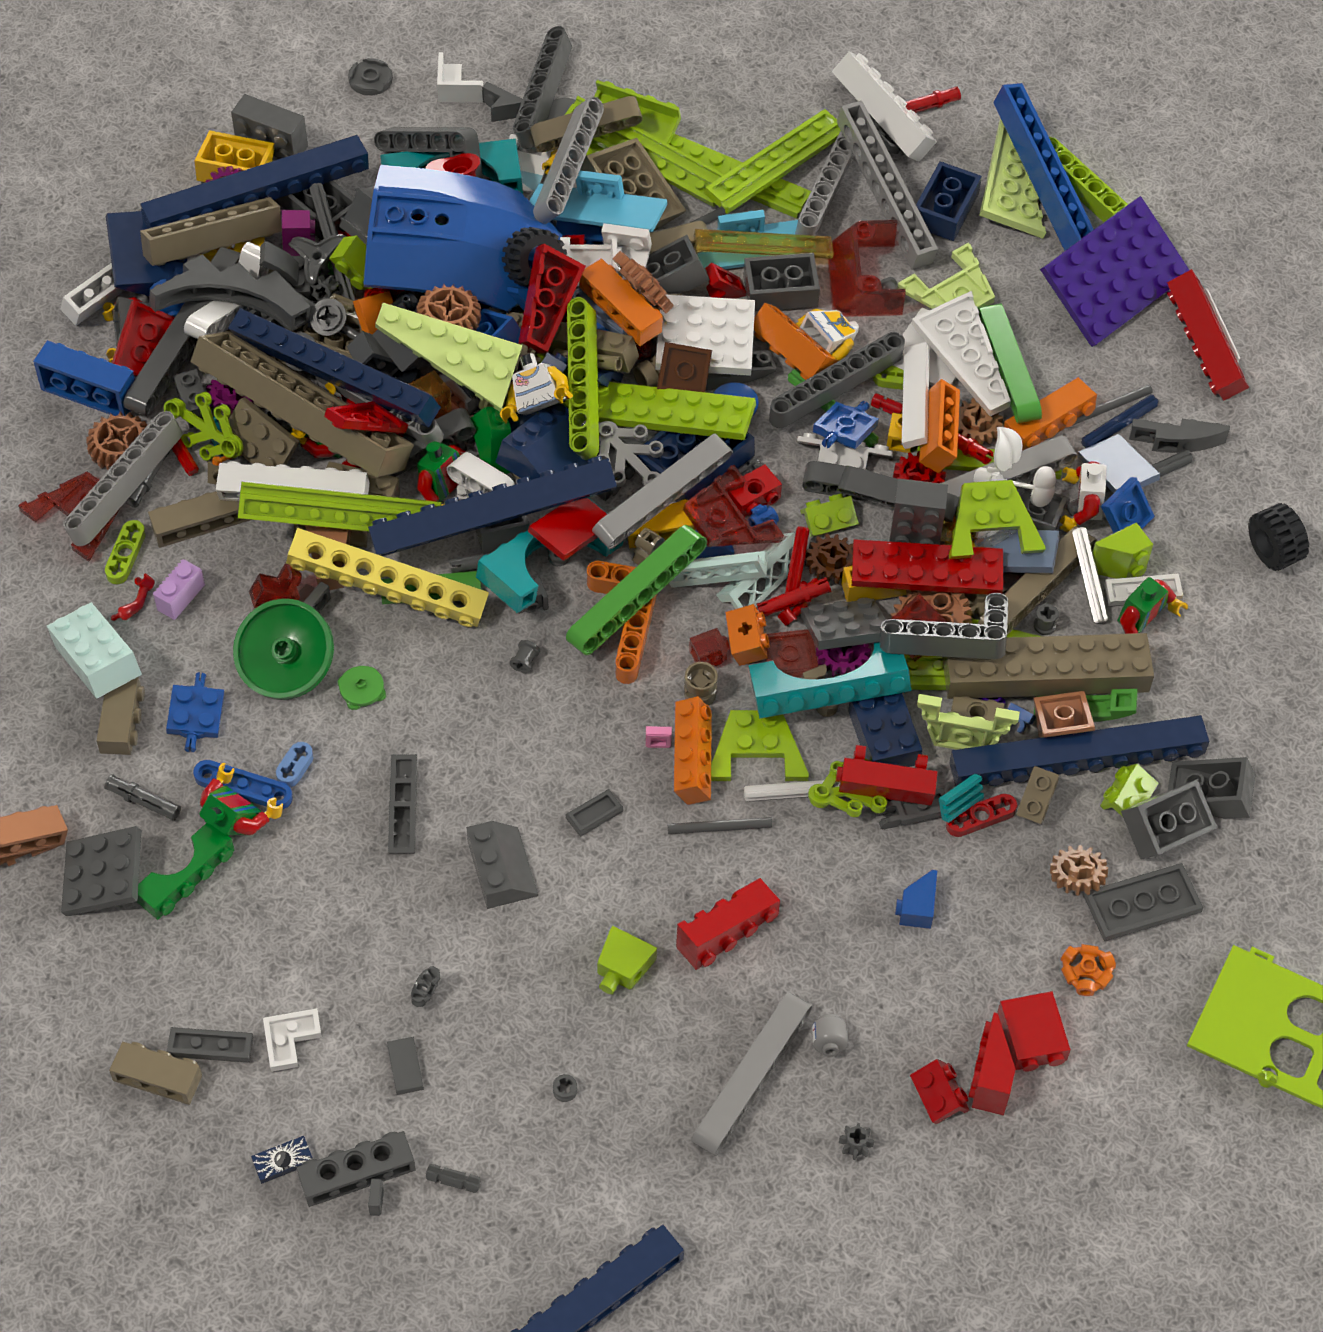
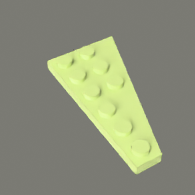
M1000 119L979 216L1043 239L1046 229L1042 225L1041 219L1043 214L1038 206L1039 197Z
M382 304L375 328L397 343H402L411 349L419 358L423 357L431 363V366L459 385L465 386L476 393L475 396L481 400L485 399L499 412L502 410L522 345L393 305Z

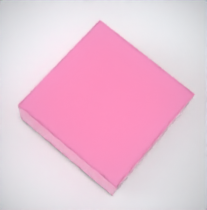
M646 726L647 747H671L672 727Z

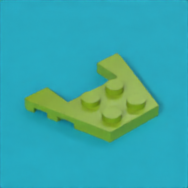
M1012 480L964 483L961 486L949 559L971 558L974 555L970 532L1017 529L1021 554L1041 553L1046 550Z
M730 710L711 763V781H731V758H784L785 781H808L809 773L784 714L759 718L758 710Z

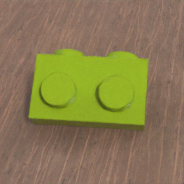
M843 493L828 497L829 502L821 504L820 499L805 503L807 508L801 509L800 512L801 515H805L810 536L813 537L859 524L852 497H843Z
M1138 764L1127 767L1123 766L1116 772V779L1112 786L1105 791L1103 795L1104 800L1100 807L1104 810L1113 808L1122 816V810L1149 799L1156 789L1158 782Z

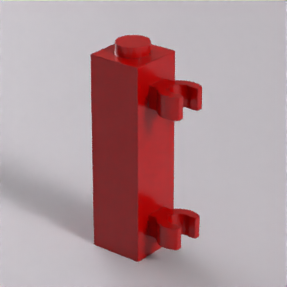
M856 745L853 759L844 757L842 767L837 766L835 782H840L839 792L869 797L883 796L890 800L930 806L934 800L937 771L926 770L928 755L918 754L915 768L865 761L866 746Z

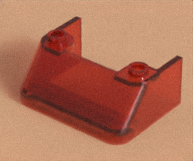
M897 220L858 221L829 242L827 245V263L832 310L840 311L844 317L903 315L905 289H882L881 281L876 276L861 275L859 248L895 247Z

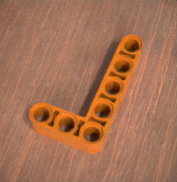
M604 561L591 562L587 567V586L591 591L607 594L636 567ZM657 594L624 624L615 668V676L623 684L633 683L638 677Z

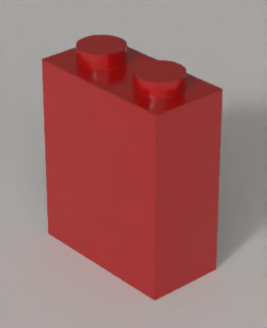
M1053 991L1000 1001L997 1013L1016 1070L1023 1069V1071L1029 1072L1041 1065L1049 1064V1066L1054 1067L1067 1061L1071 1049Z

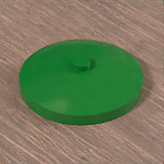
M294 599L272 600L255 608L239 626L233 644L234 664L243 682L256 693L276 700L294 699L313 690L326 676L334 654L333 636L326 620L310 605Z

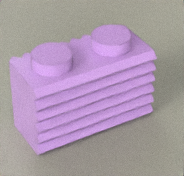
M184 559L180 560L181 563H177L178 566L174 567L175 570H171L172 573L168 574L169 577H166V580L162 581L163 584L159 585L160 588H156V591L153 592L157 610L173 620L181 614L205 585L202 570Z

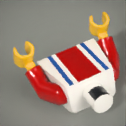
M1091 461L1083 463L1076 470L1065 467L1062 472L1067 475L1062 481L1076 484L1079 480L1078 512L1074 514L1073 519L1066 515L1060 519L1062 525L1059 529L1068 533L1077 524L1081 525L1088 520H1102L1103 510L1101 505L1105 499L1106 465Z

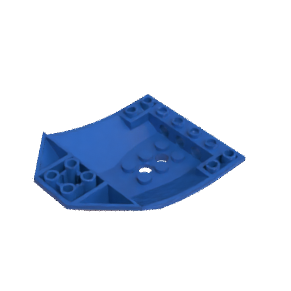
M380 165L373 190L368 225L364 287L426 293V290L433 291L434 286L442 288L443 284H445L446 287H451L454 283L456 288L463 286L465 291L471 290L473 296H477L478 303L505 310L508 313L519 304L507 292V286L521 285L514 283V280H510L508 278L509 273L503 269L506 263L502 262V257H505V252H502L503 247L508 246V243H506L507 239L513 238L512 233L515 231L520 232V229L524 227L551 231V233L559 236L558 240L563 235L550 222L543 224L535 218L533 213L534 205L521 192L498 182L447 171ZM416 214L424 216L420 221L412 219ZM439 216H445L449 219L445 225H438L435 220ZM535 246L531 250L528 257V264L531 270L534 260L535 249L538 246Z

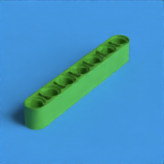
M1002 303L979 307V318L987 333L993 350V357L997 361L998 371L1006 386L1011 400L1010 407L1017 424L1042 419L1040 401Z
M688 525L680 527L570 627L566 634L567 642L584 655L593 653L704 551L707 544L706 538Z

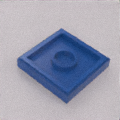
M1130 477L1101 505L1113 534L1136 522L1143 529L1155 517L1137 477Z

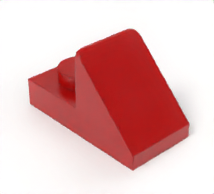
M712 262L705 267L710 279L708 280L709 284L706 286L710 297L737 299L746 296V290L740 277Z

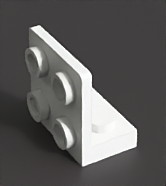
M603 223L601 232L604 245H610L612 239H617V247H621V251L630 260L633 258L638 264L646 268L652 245L649 230Z

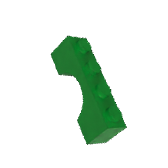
M206 823L191 836L194 848L191 862L183 870L174 874L161 875L151 872L138 884L137 903L157 920L163 915L170 914L180 899L191 895L195 886L201 880H207L221 862L225 863L232 857L235 850L231 837L222 833L211 824Z

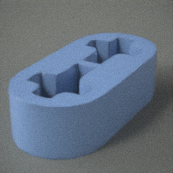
M297 742L291 746L276 769L277 781L286 783L289 787L295 786L300 781L313 761V751L308 743ZM303 751H305L306 757L301 756L297 761L296 753L301 754ZM292 769L293 776L284 778L283 773L288 774Z

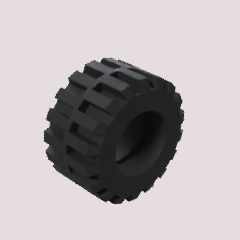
M534 227L521 228L520 232L515 231L512 233L513 238H508L506 241L508 246L503 247L502 252H505V257H502V262L506 263L503 269L509 273L508 278L514 280V283L529 287L532 270L528 264V257L531 250L535 246L546 244L567 255V250L562 249L565 244L562 240H558L559 236L551 233V231Z
M1278 503L1250 517L1248 532L1251 544L1257 556L1266 567L1271 568L1273 571H1279L1307 557L1309 541L1306 529L1298 514L1287 504Z

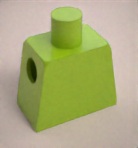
M612 926L597 963V973L604 977L599 988L607 994H613L618 985L629 990L632 989L655 963L657 947Z

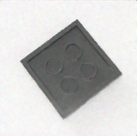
M860 598L857 601L851 602L836 601L829 605L813 604L809 607L801 608V617L818 650L880 642V626L886 619L874 598Z
M134 826L66 842L62 914L72 916L137 902L141 829Z

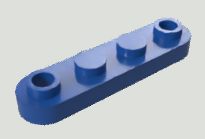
M203 760L197 763L193 770L196 783L206 788L212 779H217L218 768L222 763L212 760ZM225 765L224 772L229 773L234 768L231 782L223 784V786L229 787L247 801L267 807L269 799L283 796L282 800L276 801L275 807L283 804V809H285L292 803V791L286 783ZM205 774H211V775H212V776L209 777V778H204V777H203Z

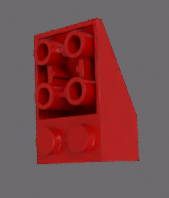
M994 1012L991 1022H985L968 1097L973 1098L971 1108L1004 1116L1016 1069L999 1015Z

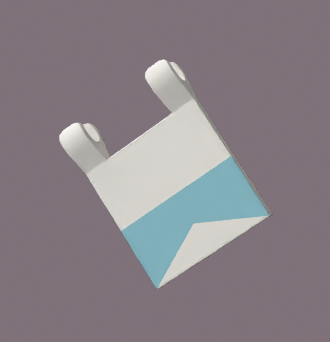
M511 134L510 137H509V139H515V138H516V144H517V149H518L520 143H519V141H518L516 135H515V134ZM553 150L542 152L541 156L518 151L523 192L531 194L541 184L546 169L542 170V164L550 158Z

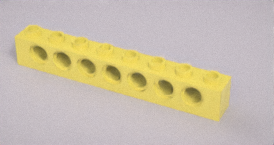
M299 528L296 530L286 564H289L295 570H307L313 572L319 578H331L337 580L343 586H355L361 588L367 594H379L385 596L391 602L409 604L418 611L427 610L441 619L450 618L456 620L465 627H478L489 594L487 591ZM318 553L321 558L312 559L309 554ZM342 561L345 566L336 567L333 562ZM365 569L369 572V574L363 576L360 575L357 572V570ZM389 577L393 580V582L387 584L384 583L381 580V578ZM413 585L416 587L417 590L411 592L408 591L405 588V586ZM437 593L441 598L434 600L429 594ZM453 601H461L464 607H456Z

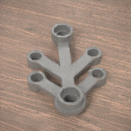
M604 421L599 424V442L601 444L598 456H602V459L609 458L610 445L617 450L613 474L614 478L617 476L623 477L621 480L616 481L617 487H621L626 483V461L641 475L644 486L649 483L650 479L660 475L658 472H651L636 456L651 455L655 458L662 456L664 449L660 441H653L649 445L624 444L620 440V438H635L639 442L645 441L648 438L646 426L637 425L634 429L618 428L615 423L610 421ZM605 430H611L608 434L602 433ZM639 431L645 432L643 435H637ZM654 447L660 448L659 451H652Z

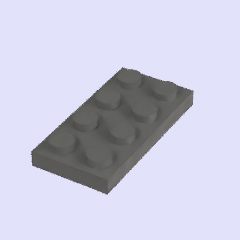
M1183 863L1100 887L1099 891L1092 889L1090 890V895L1084 893L1085 901L1104 941L1201 913L1204 908Z

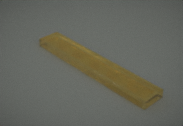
M695 229L694 231L696 251L774 256L814 253L815 258L832 259L834 254L832 240L829 236Z

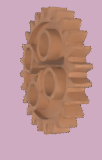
M621 251L612 258L621 269L619 272L629 281L632 288L638 294H642L654 307L657 305L665 314L674 307L673 303L666 296L668 293L644 266L638 264L633 258L630 260Z
M906 590L907 597L899 596L901 605L894 604L893 607L896 613H891L892 619L973 624L971 615H973L972 610L969 607L968 598L965 599L964 593L920 590L911 592ZM941 604H947L944 607H938ZM916 609H922L919 612H914Z

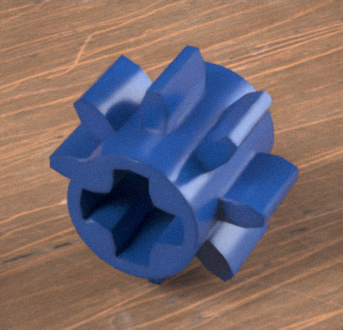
M760 504L751 509L753 514L750 515L751 517L748 518V521L755 533H765L767 536L776 531L775 525L779 522V517L773 507Z

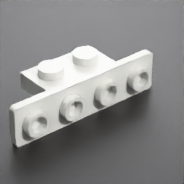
M804 433L803 437L798 436L797 438L798 443L820 446L818 457L820 462L866 469L868 454L893 458V451H889V447L884 445H875V448L865 447V443L862 442L856 449L834 442L830 448H827V446L824 447L822 445V440L817 439L818 435Z

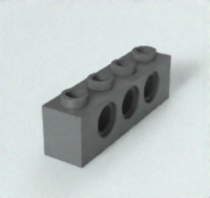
M404 1131L399 1133L389 1132L381 1139L372 1142L363 1141L358 1143L355 1148L346 1151L337 1150L330 1153L328 1157L320 1160L310 1159L302 1163L301 1166L296 1167L308 1207L371 1186V1179H381L384 1182L416 1171L415 1161ZM380 1154L389 1155V1158L385 1161L376 1160V1157ZM354 1163L362 1164V1167L358 1170L349 1169ZM328 1172H333L336 1174L332 1179L329 1180L322 1178V1176Z

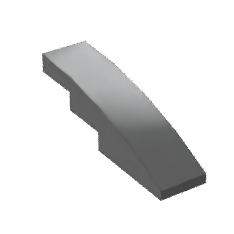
M391 754L389 854H415L417 754Z

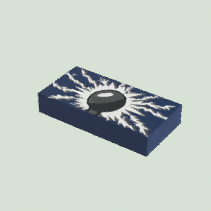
M304 1136L251 1156L261 1184L296 1171V1167L301 1166L307 1160L313 1159Z

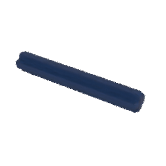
M1153 394L1148 395L1082 437V446L1088 448L1106 440L1131 424L1133 419H1139L1156 408L1159 402Z

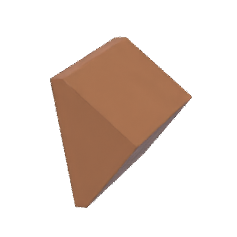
M1084 691L1034 698L1039 737L1095 730Z

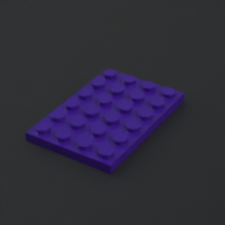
M1139 196L1043 266L1040 271L1090 346L1093 347L1170 289L1167 282L1189 271V268L1143 198Z

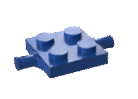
M862 401L857 407L846 406L836 402L814 423L813 432L825 438L822 440L824 447L830 448L834 442H838L846 447L856 449L878 427L879 418L865 412L870 407L868 402Z
M200 672L195 674L194 686L173 685L166 733L185 737L186 744L184 750L186 752H189L190 744L191 752H195L197 739L205 737L218 738L224 689L204 687L205 673L201 674V681Z

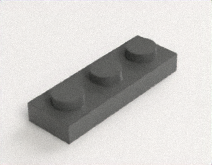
M171 1027L166 1052L170 1053L172 1057L250 1063L253 1033Z

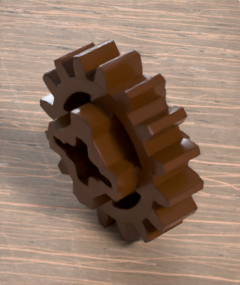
M825 534V539L817 536L816 542H810L809 549L806 550L805 566L810 567L809 573H817L816 578L818 580L822 577H827L828 582H830V579H834V582L839 584V579L843 576V568L852 566L853 543L848 545V538L845 537L840 540L838 534H835L834 538H830L829 534Z

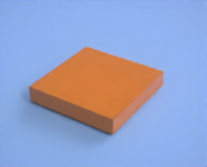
M390 291L353 301L362 331L374 334L378 330L375 328L382 304L390 305L393 303Z

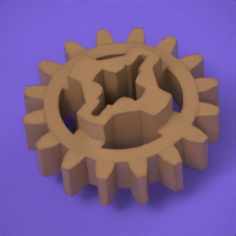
M974 398L971 399L970 404L964 400L962 401V406H959L958 433L967 438H974L981 446L984 441L990 445L992 438L997 439V427H1003V416L999 415V413L989 416L980 404L976 403Z
M1082 845L1078 846V850L1068 846V852L1060 849L1059 856H1053L1052 863L1050 864L1052 882H1057L1058 889L1066 887L1065 893L1067 894L1074 890L1076 896L1080 895V891L1090 895V889L1099 891L1100 885H1105L1106 878L1108 877L1107 860L1101 859L1100 852L1093 854V848L1091 847L1085 851Z

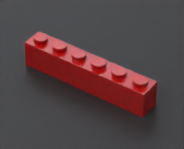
M1191 269L1167 282L1171 290L1167 294L1172 304H1177L1179 308L1175 310L1181 323L1185 321L1187 325L1183 329L1188 339H1193L1195 343L1192 346L1198 359L1202 358L1204 362L1200 366L1205 376H1210L1212 380L1208 384L1214 395L1219 394L1224 401L1248 389L1249 385L1201 282L1194 271Z

